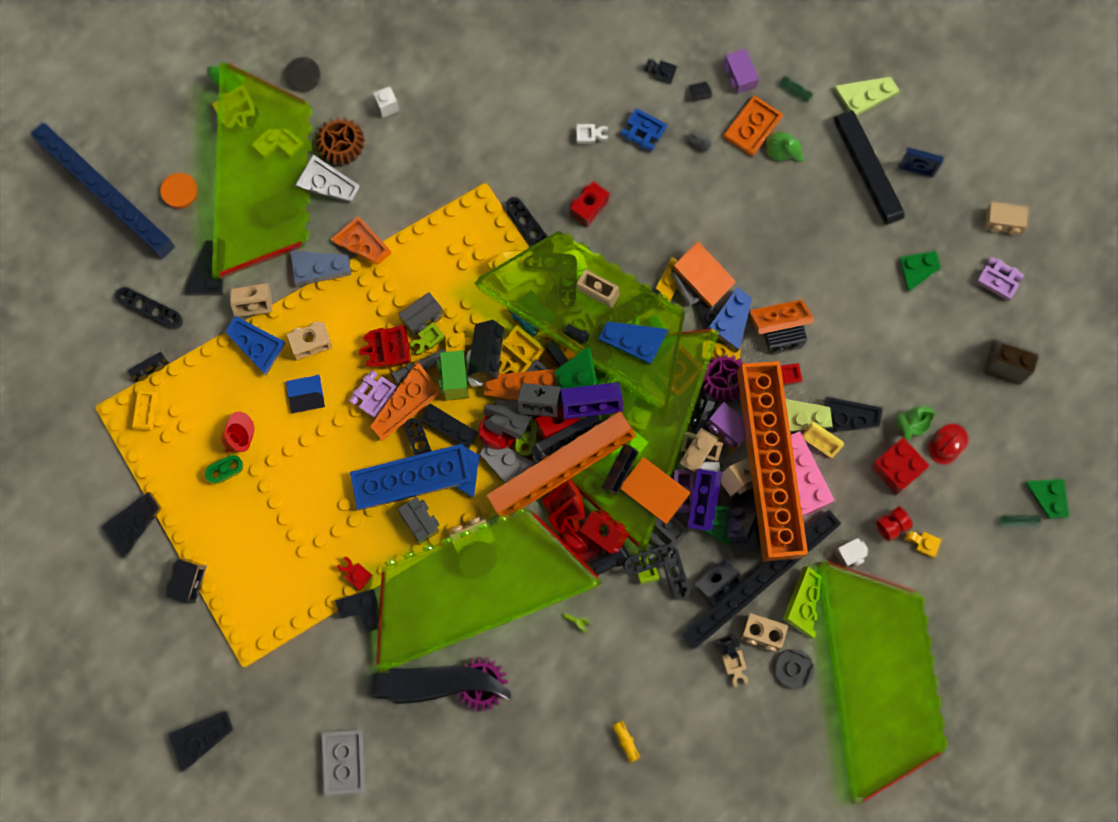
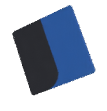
M320 375L286 381L291 413L325 407Z

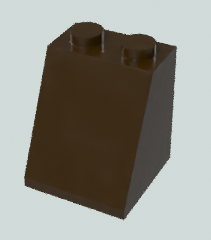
M994 338L984 374L1021 385L1034 373L1039 355L1029 349Z

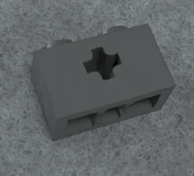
M522 383L518 397L519 413L558 417L562 402L561 387Z

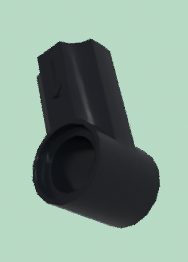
M623 543L618 553H609L607 551L591 559L590 563L595 573L599 576L614 567L622 566L624 559L630 556Z

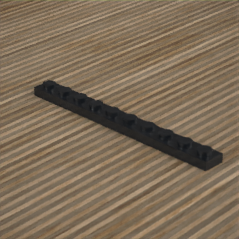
M827 510L805 529L808 553L842 525L830 510ZM802 558L767 561L747 578L740 587L719 605L708 611L681 636L695 650Z

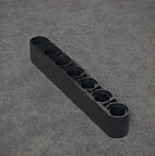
M849 110L834 116L836 129L883 223L890 225L905 219L903 207L855 112Z

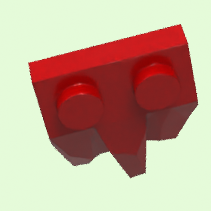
M400 325L389 329L383 327L374 329L363 337V340L368 342V345L360 348L359 355L370 356V359L366 361V366L396 367L411 363L406 326Z
M570 478L541 500L550 514L547 519L553 529L561 534L564 533L566 527L571 532L580 531L579 520L585 518L582 495Z

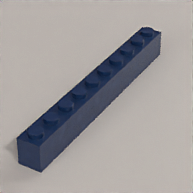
M42 122L30 133L43 150L160 259H163L175 248L170 238L46 123Z

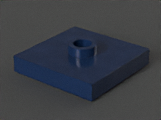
M907 147L898 168L934 178L943 163L944 157Z

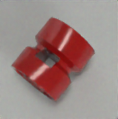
M900 506L891 510L889 516L884 515L875 521L878 531L888 542L897 538L899 532L904 533L913 527L911 518Z

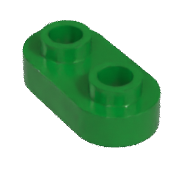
M229 455L209 465L205 470V477L212 484H220L240 474L244 467L243 461L236 455ZM233 463H237L235 469H231ZM215 472H219V476L217 478L213 477V474Z

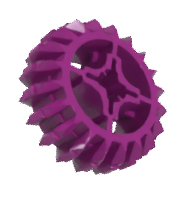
M718 354L716 360L711 357L710 363L705 362L704 370L699 376L701 381L700 387L703 389V393L712 394L716 403L720 399L724 403L726 400H730L732 403L733 398L739 400L740 391L739 383L737 382V369L741 364H745L742 363L741 358L736 360L734 355L728 358L727 354L721 358Z
M477 657L476 664H474L473 659H469L471 664L469 667L475 669L482 668L481 671L485 673L489 669L496 675L500 683L508 684V680L501 679L507 675L506 672L499 674L502 666L499 665L494 668L496 665L495 660L489 665L488 657H485L484 663H481V658ZM466 691L456 694L457 697L464 696L460 700L461 704L468 701L466 708L469 709L474 704L473 710L477 712L478 706H481L482 712H485V705H488L489 709L493 710L492 702L499 706L500 703L497 698L505 699L494 694L491 698L481 701L484 691H480V693L476 691L475 700L470 698Z

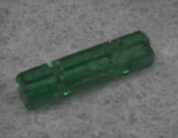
M787 76L781 79L780 86L787 87L788 91L798 97H803L804 101L809 102L813 97L811 91H806L803 86L795 81L791 82V79Z
M1011 515L1001 516L1002 526H1039L1041 519L1039 515H1013L1012 517Z

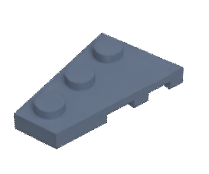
M291 251L296 286L351 275L348 255Z

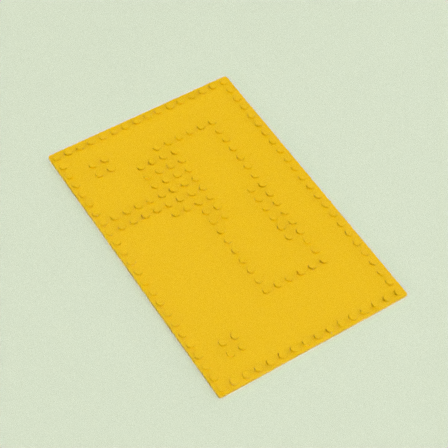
M487 183L481 184L382 241L392 254L377 265L367 259L356 256L349 260L351 275L307 284L272 304V312L255 314L244 320L285 342V346L267 375L254 364L226 332H223L169 363L162 370L150 374L145 380L136 382L96 406V411L144 495L151 492L162 507L156 516L179 557L207 565L199 592L242 667H248L338 612L335 600L380 586L381 572H384L383 583L446 546L451 542L448 534L451 533L452 528L458 525L466 526L469 524V520L478 516L488 520L497 514L487 495L505 483L480 456L485 444L481 441L479 435L470 447L471 451L479 455L474 498L456 487L416 496L419 501H425L429 507L427 513L430 517L434 515L440 524L437 527L439 533L420 545L397 511L398 508L407 504L415 497L359 511L357 510L350 476L352 471L415 456L405 431V423L381 441L369 426L374 418L359 408L363 401L358 400L355 405L349 402L353 396L352 392L359 388L363 382L362 379L371 370L377 373L374 379L376 382L382 376L397 386L391 371L394 370L396 372L405 367V364L396 367L366 366V361L370 359V356L359 355L360 348L368 345V342L364 341L363 337L369 331L382 327L389 329L404 325L399 318V313L430 292L443 309L444 314H442V318L434 324L444 336L451 333H465V338L473 336L475 324L493 319L504 327L503 340H505L516 325L523 328L517 321L511 318V314L507 311L508 308L513 305L519 310L521 307L517 304V301L531 290L546 305V298L553 286H555L547 273L541 272L527 286L524 287L523 285L511 294H508L487 266L488 262L503 252L524 250L525 254L532 252ZM559 302L558 313L549 308L556 316V320L543 331L538 326L534 328L537 335L533 338L542 345L548 334L554 330L562 329L560 325L561 318L568 310L561 308ZM527 314L523 316L527 322L532 321ZM313 322H324L333 348L296 360L287 334L296 328L303 329L309 327ZM406 327L411 356L410 364L416 363L442 348L446 352L445 338L432 349L426 346L424 353L418 355L416 351L420 349V345L412 348L410 343L421 339L418 333L413 336ZM307 337L305 342H311L314 337ZM592 341L580 344V352L590 347L592 359L601 363L603 358ZM467 347V348H466V353H464L465 362H466V372H467V360H466V357H467L468 351H470L472 347ZM544 354L538 360L549 370L559 368L549 363ZM435 365L425 371L440 389L439 378H442V376L439 375L438 365ZM320 375L325 407L291 413L286 381ZM614 377L611 383L618 382L616 377ZM468 382L469 398L446 400L445 394L441 395L440 393L429 403L478 432L480 422L486 416L483 414L484 405H493L494 400L506 398L484 395L483 385L473 387ZM620 385V389H621V393H622V401H623V399H624L625 396H626V392L624 391V389H623L622 386ZM369 386L364 392L366 396L372 390V387ZM137 390L156 391L158 393L153 430L132 428ZM429 403L426 406H424L421 410H419L411 418H416L420 421V417L424 413ZM243 412L254 423L255 430L250 447L245 452L226 453L220 440L221 433L225 429L231 414ZM602 414L598 416L600 417L602 422H604L613 414ZM534 415L532 419L536 422V418L540 416ZM421 422L431 451L459 445ZM414 423L411 424L409 430H413L415 437L422 436L423 434L418 435L416 428L418 426H415ZM528 426L525 431L529 432L531 428ZM538 431L535 445L543 440ZM516 438L513 444L510 447H507L513 450L514 452H516ZM419 440L415 443V448L422 450L425 448L426 443ZM527 445L522 446L524 451L529 449ZM533 454L531 456L525 457L530 461L534 462ZM229 455L240 457L244 464L240 474L220 484H212L206 479L205 470L209 465ZM237 463L231 465V469L237 467ZM219 472L213 474L214 478L219 476ZM345 556L350 558L353 566L359 563L373 575L372 579L361 591L345 579L348 574L347 572H341L337 568L338 564L343 568L347 567L348 562L344 559Z

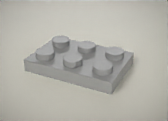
M363 730L322 733L324 795L366 792Z

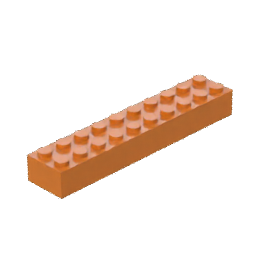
M780 361L741 364L737 369L763 562L803 558L808 555Z

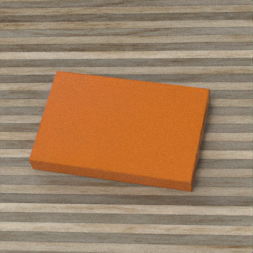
M753 95L724 133L723 138L753 158L767 137L781 121L784 114Z
M699 241L672 266L710 308L736 283Z
M802 299L749 310L748 314L758 334L814 323V317Z
M644 457L620 488L666 525L691 494V492Z

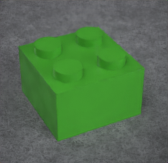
M464 351L440 353L441 359H437L439 375L442 376V378H439L441 395L445 394L446 400L469 398Z

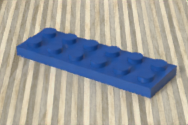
M463 444L350 472L356 506L359 511L472 483Z

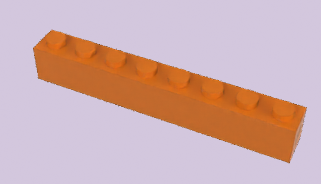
M620 411L611 415L601 424L595 425L585 434L579 435L574 441L560 447L555 453L544 457L539 463L528 467L523 473L511 478L501 487L495 488L487 496L497 514L504 521L628 443L636 435Z

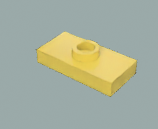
M812 422L802 433L805 441L830 458H833L844 446L843 441L815 422Z

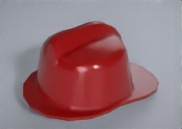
M234 412L228 418L225 429L220 436L224 452H245L249 449L255 428L253 421L247 414Z
M953 423L942 427L929 443L928 451L933 461L945 465L956 460L968 445L969 437L966 430L960 425Z
M566 527L563 534L559 533V538L584 563H590L591 559L601 554L602 547L581 531L571 532ZM560 542V545H561L570 555H572L576 560H578V559Z

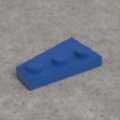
M738 287L733 291L707 328L712 329L709 332L735 352L740 350L752 298Z
M237 316L234 317L225 331L265 375H267L285 346V342Z
M607 321L599 340L651 365L668 333V329Z

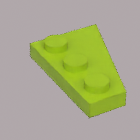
M803 567L783 619L808 638H815L816 631H813L814 621H817L818 615L815 609L816 601L819 600L821 576L811 568Z

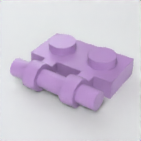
M990 257L987 263L994 266L993 269L986 265L976 283L1010 301L1020 284L1014 281V278L1021 281L1024 274L1018 272L1019 269L1011 268L1004 264V261L1001 259L997 260ZM999 270L1003 271L1004 273L1008 274V277L1005 276V275H1003V274H1001V273L998 272V271H999Z
M371 370L368 375L364 376L359 388L352 392L353 396L349 402L355 405L358 400L363 401L359 408L375 418L395 392L397 386L382 376L376 382L374 379L377 373ZM371 386L372 390L366 396L364 392Z

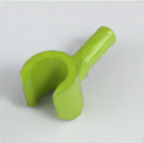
M566 613L564 614V618L574 622L583 633L588 632L583 627L585 624L591 626V623L586 618L578 619Z

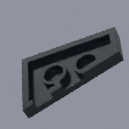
M224 240L205 241L184 294L186 296H223L224 278L220 279V272L225 269L226 242Z
M825 397L824 406L830 407L833 428H825L828 432L836 433L878 428L880 426L883 407Z
M747 490L741 495L736 493L730 498L729 542L749 540L757 524L753 490Z
M151 492L143 495L101 526L123 559H126L162 508Z
M228 711L221 712L169 733L181 773H184L234 731Z

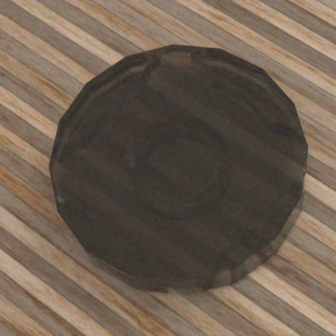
M299 57L288 63L285 68L284 77L292 90L308 92L318 86L321 71L313 59Z

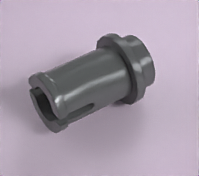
M692 131L687 142L700 147L701 151H708L712 144L710 138H704Z

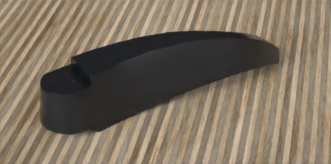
M439 666L406 669L390 668L389 673H371L367 697L381 700L387 699L393 701L394 704H411L432 701L465 691H484L511 700V692L498 680L478 669L466 666Z

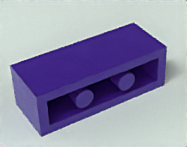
M619 382L561 389L564 419L623 412L622 393Z
M697 468L688 523L689 528L705 531L713 530L722 471Z

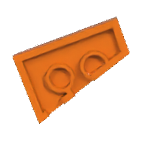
M359 216L330 239L332 243L377 265L392 254L390 249Z

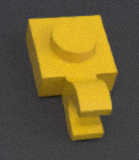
M465 333L445 334L446 352L463 350L466 353V348L472 347L473 336L465 338Z
M913 531L907 532L904 539L917 545L915 551L931 558H935L942 539L926 532H922L920 536Z

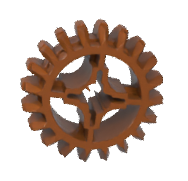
M338 116L336 121L330 118L329 124L324 122V128L319 127V133H316L317 140H315L317 151L321 153V157L323 159L326 158L328 163L333 160L335 166L338 162L343 166L344 161L350 164L352 158L357 160L356 154L361 155V149L365 147L363 143L365 142L364 133L358 123L354 124L352 119L347 121L346 117L340 120ZM350 133L355 137L353 143L349 140ZM327 139L332 143L330 149L326 146Z

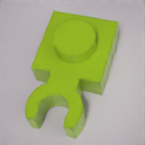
M432 322L418 333L421 339L412 341L410 346L414 348L416 345H420V349L416 353L421 355L424 353L426 346L432 349L446 337Z
M649 553L646 556V562L647 564L652 565L655 561L648 560L650 555ZM656 567L637 573L640 585L659 581Z

